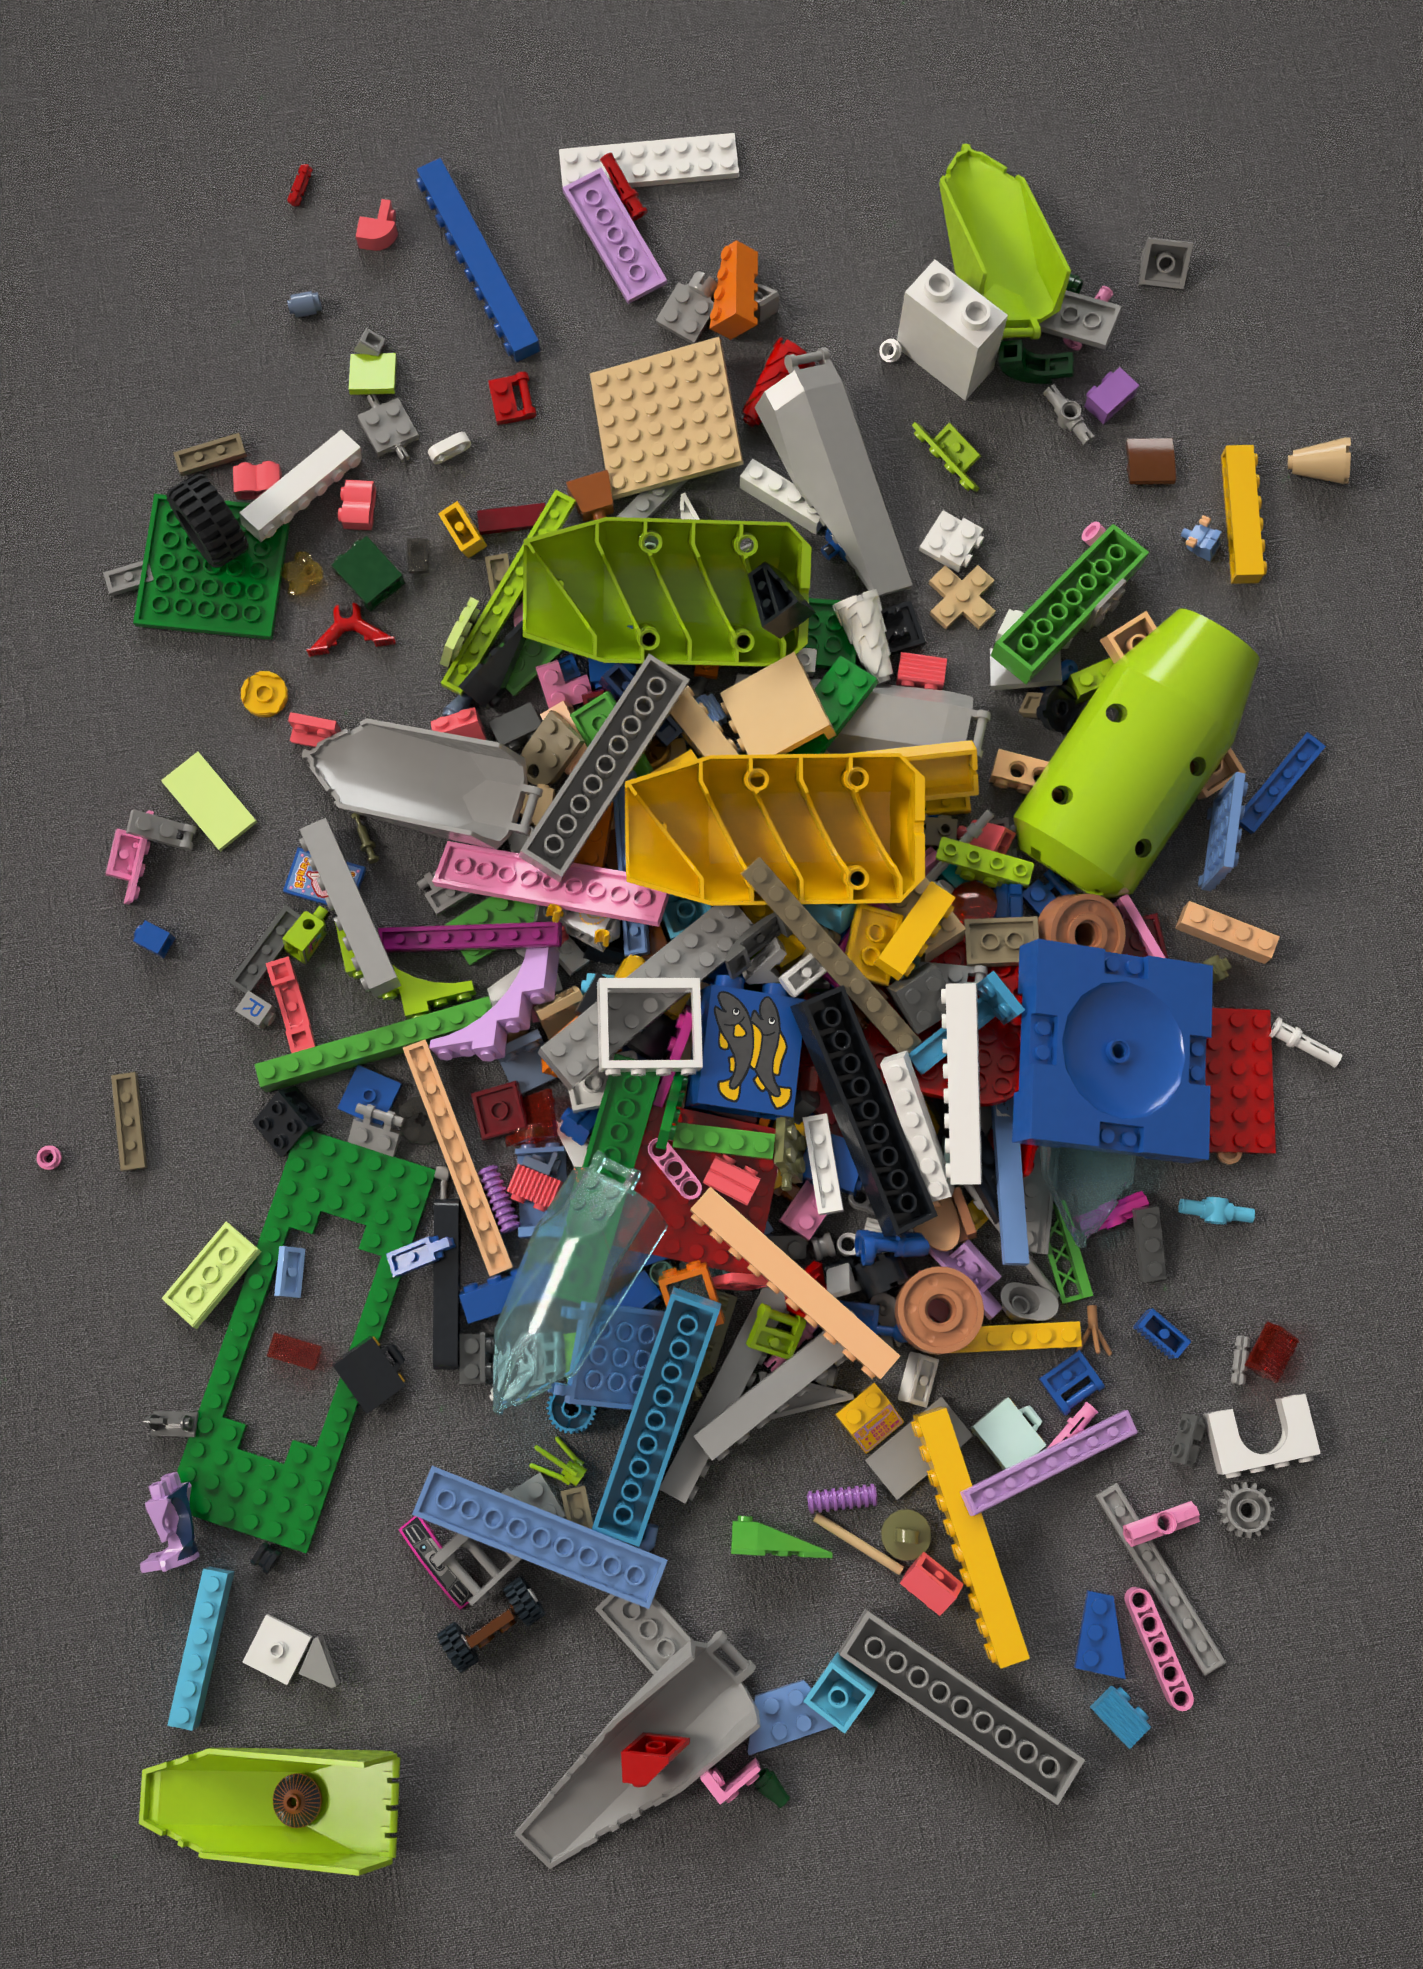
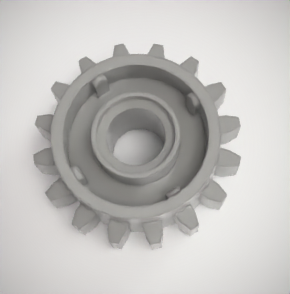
M1241 1482L1240 1488L1236 1484H1231L1232 1490H1224L1223 1493L1226 1496L1224 1499L1218 1500L1222 1504V1507L1217 1509V1512L1223 1515L1220 1522L1228 1524L1227 1531L1231 1532L1235 1529V1536L1241 1537L1243 1532L1245 1538H1251L1252 1533L1256 1536H1261L1260 1530H1268V1521L1274 1520L1270 1516L1271 1512L1275 1510L1269 1504L1272 1498L1264 1496L1265 1489L1256 1490L1257 1484L1251 1483L1249 1488L1247 1482ZM1244 1503H1248L1251 1507V1513L1247 1517H1244L1241 1513V1507Z

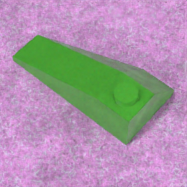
M738 1515V1520H732L731 1554L765 1556L767 1553H772V1555L787 1557L797 1555L798 1557L832 1558L833 1553L758 1521H753V1516Z

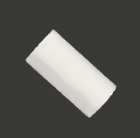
M809 953L778 979L787 993L792 997H796L824 975L826 970Z

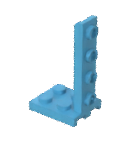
M994 971L977 983V993L980 996L978 998V1030L995 1016L1005 1025L1025 1011ZM940 1028L909 1053L911 1063L921 1075L947 1055L943 1054L942 1047L943 1039H947V1029Z

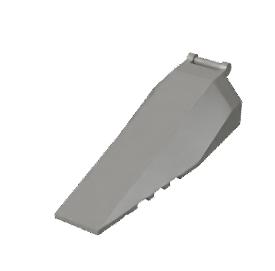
M819 348L816 352L798 356L794 354L786 355L784 363L789 375L767 389L754 408L793 484L809 507H814L819 514L821 524L823 526L826 525L831 531L835 544L839 543L846 553L845 558L855 569V572L868 591L877 589L880 597L911 588L913 585L866 452L850 394L830 360L828 348ZM815 361L820 363L818 366L799 369L798 365Z
M738 673L735 684L753 674ZM810 679L814 689L822 679ZM877 684L828 747L827 751L830 754H847L966 741L970 720L972 719L977 721L973 743L977 748V760H981L983 755L981 750L983 738L991 713L985 710H974L972 696L950 691Z
M722 1630L716 1632L707 1643L689 1641L669 1658L609 1722L515 1831V1835L551 1869L580 1852L584 1847L597 1842L598 1838L605 1833L616 1831L622 1823L631 1818L633 1820L638 1818L643 1811L654 1805L656 1807L685 1790L761 1727L759 1710L743 1683L754 1672L756 1665L751 1660H746L727 1640V1635ZM719 1647L740 1667L737 1672L715 1652ZM643 1732L690 1738V1744L647 1786L634 1787L632 1784L622 1782L621 1751Z

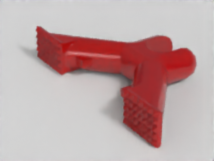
M352 603L353 614L350 618H342L340 606L336 605L334 607V623L306 651L310 657L329 654V648L337 645V640L344 632L356 631L363 635L365 641H373L376 647L390 644L395 645L396 641L394 636L391 637L364 621L361 616L360 606L357 603Z

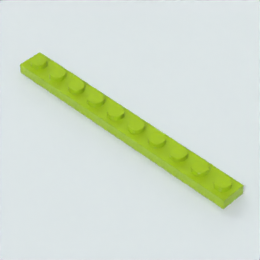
M555 489L527 538L560 530L576 505V500ZM524 543L464 642L458 656L454 659L441 681V686L460 696H463L464 691L458 686L479 663L483 662L523 594Z

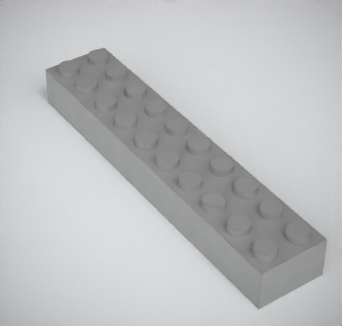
M651 654L647 656L519 853L520 858L559 883L561 882L686 689L690 679Z
M738 905L713 906L626 978H700L701 983L725 963L726 955L734 942L754 924ZM608 993L609 1058L688 993ZM597 1002L546 1042L538 1051L541 1058L569 1091L599 1067Z
M866 1608L838 1651L839 1655L1056 1805H1059L1085 1761L1078 1753Z

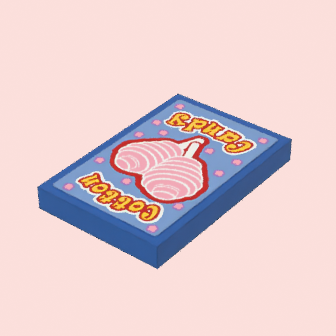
M298 847L283 892L328 906L325 900L328 897V893L326 890H321L316 880L320 875L318 871L313 872L309 864L310 852H305L302 848ZM347 862L355 883L360 890L366 868Z

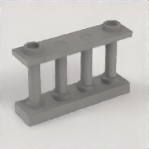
M508 1488L501 1492L512 1498L515 1496ZM457 1533L430 1559L437 1567L443 1564L444 1567L447 1565L472 1593L473 1596L467 1600L472 1606L475 1602L480 1605L490 1595L487 1591L522 1558L505 1552L511 1560L499 1570L474 1539ZM460 1546L464 1549L467 1548L492 1576L481 1588L455 1559L456 1555L454 1552Z

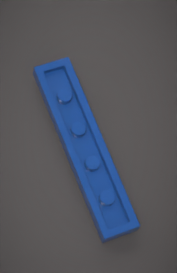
M1307 732L1246 804L1242 820H1239V825L1252 835L1326 746Z

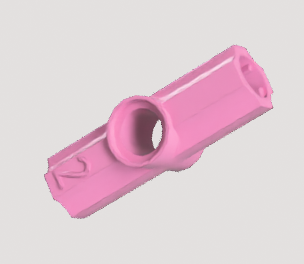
M1192 1501L1124 1525L1123 1535L1130 1547H1134L1199 1523L1200 1514L1197 1506ZM1159 1518L1164 1522V1530L1158 1525Z

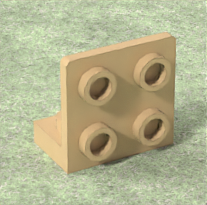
M576 985L555 995L554 1001L533 1006L549 1040L578 1016L574 1012L583 995Z

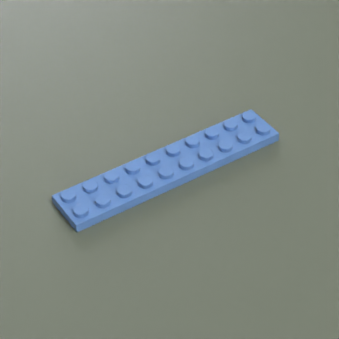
M431 1466L412 1513L414 1516L647 1609H650L668 1561L434 1466Z

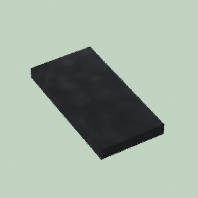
M599 972L595 974L574 1014L580 1016L597 1002V982L599 978H606ZM663 1014L625 1046L648 1060H661L671 1036L677 1030V1027H675L676 1021Z

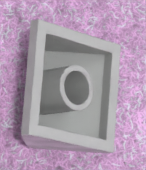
M1148 237L1141 256L1139 284L1184 289L1193 243Z

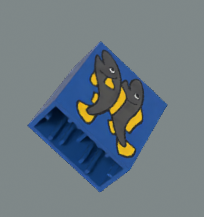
M717 975L715 985L711 984L700 990L703 1068L696 1072V1074L688 1075L685 1107L776 1120L779 1117L792 1118L794 1114L802 1035L790 1006L805 999L791 997L779 983H763L762 992L744 990V978L736 977L733 980L729 975ZM693 1042L690 1060H693Z

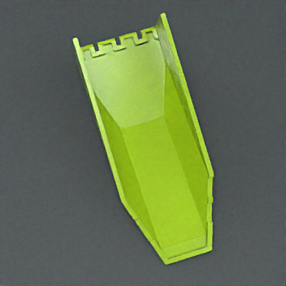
M208 1748L142 1770L139 1824L160 1836L167 1835L178 1841V1846L193 1849L199 1853L198 1857L203 1859L360 1876L393 1864V1858H396L397 1837L390 1836V1833H397L398 1810L391 1809V1805H398L399 1782L392 1781V1778L400 1777V1757H397L394 1751ZM294 1773L306 1774L314 1779L322 1795V1806L317 1818L309 1825L301 1828H292L283 1824L278 1819L273 1808V1794L276 1786L283 1778ZM292 1797L291 1804L295 1807L296 1799Z

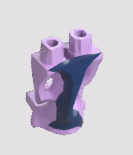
M178 1472L165 1474L161 1477V1481L148 1486L152 1498L145 1502V1507L161 1542L168 1540V1547L163 1551L151 1553L146 1560L140 1563L142 1573L157 1570L165 1572L197 1559L200 1555L197 1544L194 1541L195 1535L189 1504L192 1485L190 1482L181 1483Z

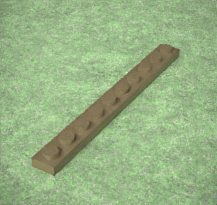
M758 857L740 873L839 986L844 985L849 998L898 1053L908 1051L909 1054L922 1042L761 857Z

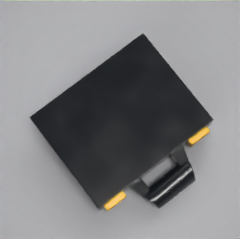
M371 1336L331 1364L366 1414L406 1386L401 1374L397 1373V1370L405 1361L395 1344L380 1348L379 1342L375 1337ZM387 1351L395 1361L393 1366L384 1355Z

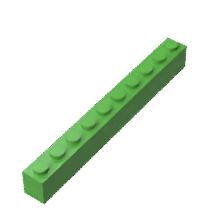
M489 996L254 1064L259 1085L267 1093L357 1067V1065H364L404 1053V1047L425 1039L429 1046L430 1040L450 1035L481 1018L493 1007Z

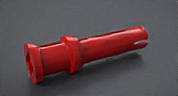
M610 152L604 155L600 162L605 167L619 192L620 200L625 205L632 221L642 218L647 214L648 210L641 204L638 192L629 185L613 153Z

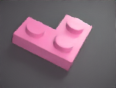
M558 660L535 667L549 709L562 701L572 705L582 703L581 695L592 692L587 674L564 681Z

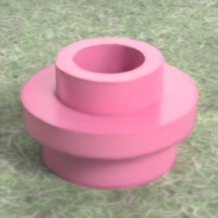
M45 1146L37 1154L38 1165L46 1170L57 1168L62 1161L60 1150L54 1146ZM49 1154H53L54 1156L51 1162H47L46 1160Z

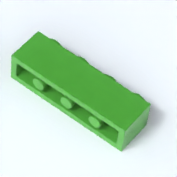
M679 1122L675 1124L677 1126L673 1140V1148L766 1160L773 1159L775 1134Z

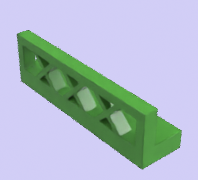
M1066 1200L1055 1202L1053 1209L1055 1210L1057 1220L1050 1229V1237L1055 1232L1062 1236L1064 1244L1059 1251L1053 1248L1049 1242L1047 1255L1060 1295L1061 1304L1091 1297L1093 1292ZM1058 1224L1060 1227V1231L1055 1229ZM1064 1248H1066L1067 1255L1062 1253ZM1052 1251L1058 1254L1055 1259ZM1060 1256L1070 1262L1071 1267L1067 1275L1057 1269L1056 1263ZM1071 1272H1073L1074 1279L1069 1277ZM1059 1275H1061V1276L1064 1277V1280H1063L1062 1283H1061V1280H1060V1276H1059ZM1067 1279L1076 1284L1079 1295L1065 1297L1063 1287Z

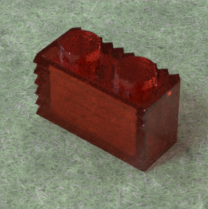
M1266 1322L1244 1366L1260 1377L1278 1383L1279 1378L1284 1373V1369H1286V1365H1288L1290 1357L1295 1352L1299 1339L1281 1326Z

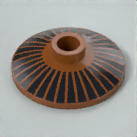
M294 1773L283 1778L276 1786L273 1794V1808L278 1819L283 1824L292 1828L307 1826L317 1818L321 1810V1791L318 1784L310 1776ZM292 1797L296 1799L295 1807L291 1804Z

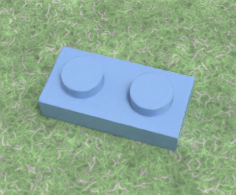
M279 1246L274 1296L301 1298L305 1259L304 1248Z

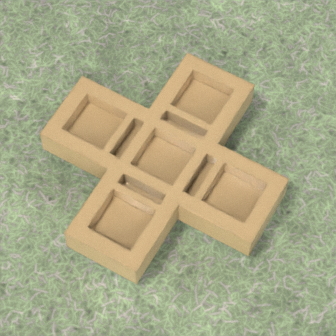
M945 565L929 580V585L943 597L930 611L929 615L946 630L963 615L979 630L995 614V610L980 597L994 583V579L977 565L961 580Z

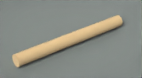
M817 1513L813 1521L883 1566L898 1575L902 1572L903 1565L820 1513Z

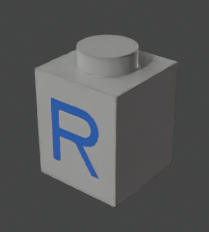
M250 991L246 993L235 1009L239 1015L263 1030L266 1026L272 1024L276 1017L275 1012L277 1011L272 1005Z

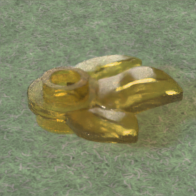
M296 552L294 561L283 565L282 577L290 581L288 594L292 596L303 594L309 589L311 584H317L323 578L321 565L314 562L312 556L307 552Z

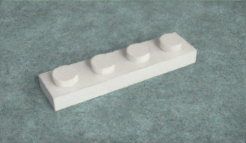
M828 1114L803 1117L818 1214L820 1216L843 1212Z

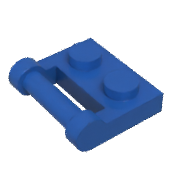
M1080 1350L1039 1378V1381L1064 1416L1071 1412V1408L1095 1391L1100 1392L1105 1388V1385ZM1088 1376L1091 1382L1064 1401L1061 1394Z

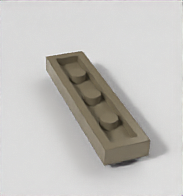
M131 1072L111 1075L120 1170L125 1172L147 1168L138 1073Z

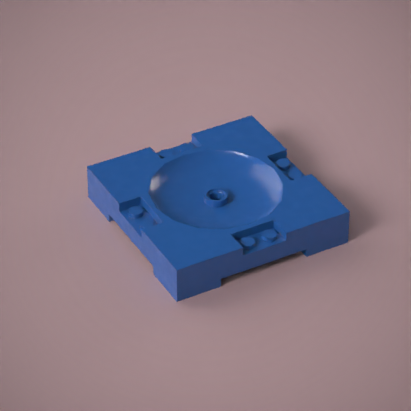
M1037 939L1021 945L1019 949L1018 995H1022V1006L1025 1011L1022 1012L1019 1092L1014 1093L1012 1143L1142 1156L1145 1159L1187 1164L1209 1160L1211 1086L1205 1085L1206 1039L1212 1037L1213 965L1155 956L1138 957L1105 952V949L1044 939Z

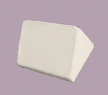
M910 1352L898 1400L927 1408L939 1359Z

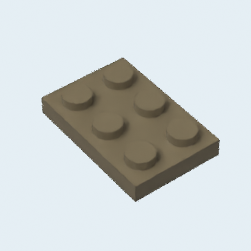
M1037 916L964 919L967 966H1019L1020 946L1039 939Z

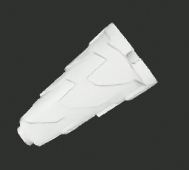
M877 589L863 592L861 595H855L833 604L832 606L839 623L844 627L850 644H853L860 662L865 666L866 671L878 679V684L891 680L889 676L893 674L889 657L891 653L885 635L886 627L881 613L882 606Z

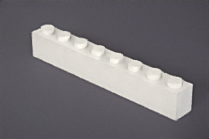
M947 983L946 989H941V1002L946 1004V1014H942V1029H947V1039H943L942 1047L943 1054H947L948 1064H943V1078L948 1079V1088L944 1089V1104L949 1103V1113L944 1115L945 1128H949V1138H945V1153H950V1163H946V1178H951V1185L981 1184L982 1153L977 983Z

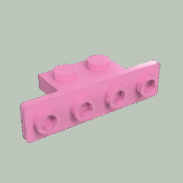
M149 810L146 813L153 815L154 811ZM116 829L105 875L129 881L124 899V904L129 905L133 900H137L139 896L140 886H137L138 878L144 874L145 864L142 861L144 854L147 855L151 842L147 841V839L127 834L125 830Z

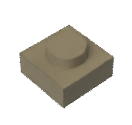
M1027 692L1018 713L1023 717L1037 718L1036 709L1040 704L1043 693Z

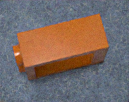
M700 1260L686 1264L684 1269L670 1268L662 1272L658 1283L666 1308L671 1296L668 1284L701 1274L710 1300L719 1302L707 1262L701 1263ZM720 1308L715 1326L724 1324L725 1317L722 1308Z

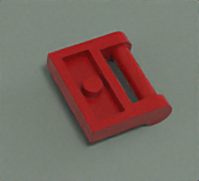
M518 372L513 376L488 380L497 426L536 417V409L532 406L528 387L529 376L527 372ZM519 385L523 410L517 411L512 386Z

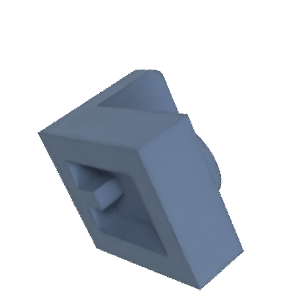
M554 1151L548 1164L545 1163V1158L533 1154L532 1157L525 1155L522 1165L551 1177L552 1173L557 1174L562 1161L559 1160V1153Z

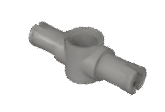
M1055 384L1048 387L1043 392V395L1046 396L1055 408L1054 412L1058 416L1059 426L1070 432L1073 431L1083 446L1088 445V442L1090 444L1096 436L1084 423L1085 419L1081 416L1080 405L1075 401L1066 399L1056 388ZM1065 413H1070L1074 417H1067Z

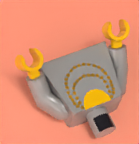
M550 904L547 907L546 916H553L552 921L555 923L562 919L567 934L602 952L609 946L610 942L620 937L621 921L619 919L563 910L559 905Z

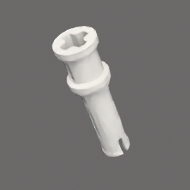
M1280 1017L1273 1023L1269 1035L1271 1038L1276 1037L1286 1042L1288 1047L1293 1048L1295 1046L1334 1068L1339 1064L1342 1058L1341 1053L1302 1034L1300 1028L1291 1027L1282 1022L1283 1019Z

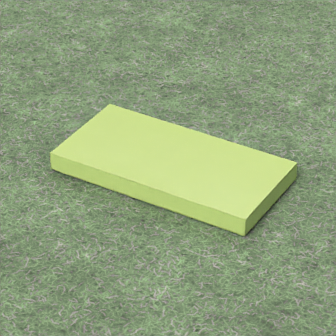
M199 752L195 753L161 780L220 852L257 823Z
M225 1222L162 1299L193 1328L198 1329L262 1251L231 1224Z

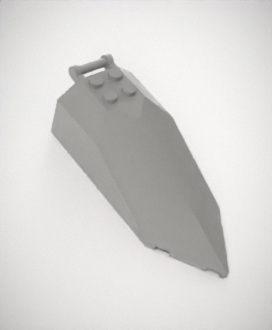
M368 718L360 721V726L352 730L346 728L318 742L314 749L310 751L304 749L302 752V758L309 762V768L324 789L332 794L335 799L334 803L338 808L440 838L492 849H498L514 832L526 836L530 835V824L538 798L543 793V789L528 785L525 758L501 743ZM529 794L521 823L517 824L525 795Z

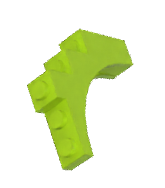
M336 925L346 973L354 979L363 978L362 971H357L351 958L355 957L353 950L348 951L342 938L346 937L344 930L339 931ZM393 966L401 986L377 997L379 999L383 998V1000H391L397 998V994H400L405 1016L407 1019H412L431 1013L430 1005L442 1007L451 1000L457 999L458 1002L469 1000L472 995H476V990L472 981L458 983L431 982L415 978Z

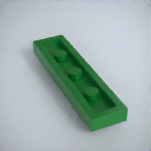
M675 1072L656 1148L666 1150L668 1140L673 1141L677 1126H673L672 1123H678L681 1110L676 1109V1107H682L685 1095L680 1090H686L689 1078L681 1075V1072Z

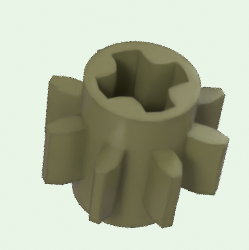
M1216 955L1202 962V964L1213 965V984L1229 977L1227 971L1232 967L1227 958L1220 959L1219 955Z

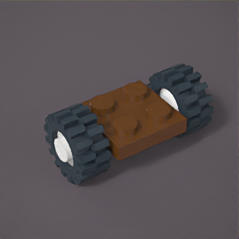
M519 1576L503 1588L511 1604L510 1608L470 1636L466 1635L456 1622H453L437 1633L439 1643L443 1647L442 1649L460 1673H463L479 1662L474 1646L478 1645L479 1648H482L495 1638L494 1632L499 1630L503 1633L516 1623L514 1618L517 1615L527 1627L545 1616L540 1601L523 1577Z

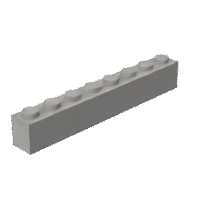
M324 818L301 828L300 832L303 838L299 839L303 850L310 852L309 864L313 872L318 871L320 875L316 880L321 890H326L328 893V897L325 898L330 911L335 910L337 914L334 921L339 931L344 930L346 937L342 939L347 950H353L355 957L351 958L355 969L357 971L361 970L364 977L360 978L365 991L370 990L375 998L400 987L399 979L327 819Z
M823 1331L692 1436L712 1461L715 1458L720 1461L730 1453L728 1448L735 1442L740 1445L750 1437L748 1432L755 1426L760 1429L770 1421L768 1416L775 1410L777 1413H780L790 1405L788 1402L790 1398L794 1395L799 1398L810 1389L807 1386L814 1379L819 1382L829 1374L827 1369L834 1363L836 1366H839L848 1358L842 1353L844 1348L839 1343L831 1344L823 1336L825 1333Z

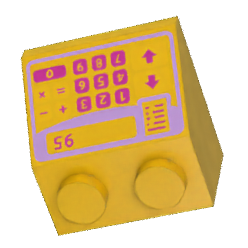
M875 1383L869 1385L834 1414L865 1454L904 1423L891 1402Z

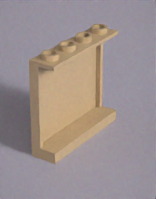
M795 652L720 693L724 701L720 703L727 716L730 714L732 720L729 721L733 732L739 734L740 738L737 739V742L742 751H747L748 755L787 754L823 733L828 740L836 736L818 695Z

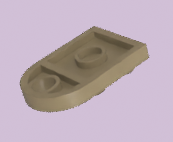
M549 711L521 753V756L526 761L527 781L534 785H551L555 783L585 742L556 711ZM535 765H537L539 768V774L537 777L533 775V768Z

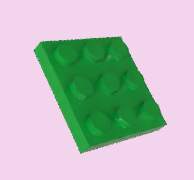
M809 598V605L816 613L809 618L808 644L803 648L817 650L815 668L830 669L839 656L853 664L856 662V650L853 644H850L844 627L840 625L832 606L842 600Z

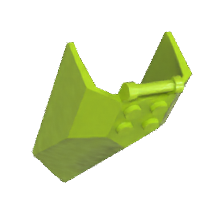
M962 144L961 151L956 153L946 170V175H942L939 181L955 273L957 277L1008 315L1002 340L1003 338L1015 337L1039 339L1041 335L1039 324L1061 310L1071 269L1025 178L1019 174L1014 178L1006 173V166L983 152L974 151L971 149L970 144Z

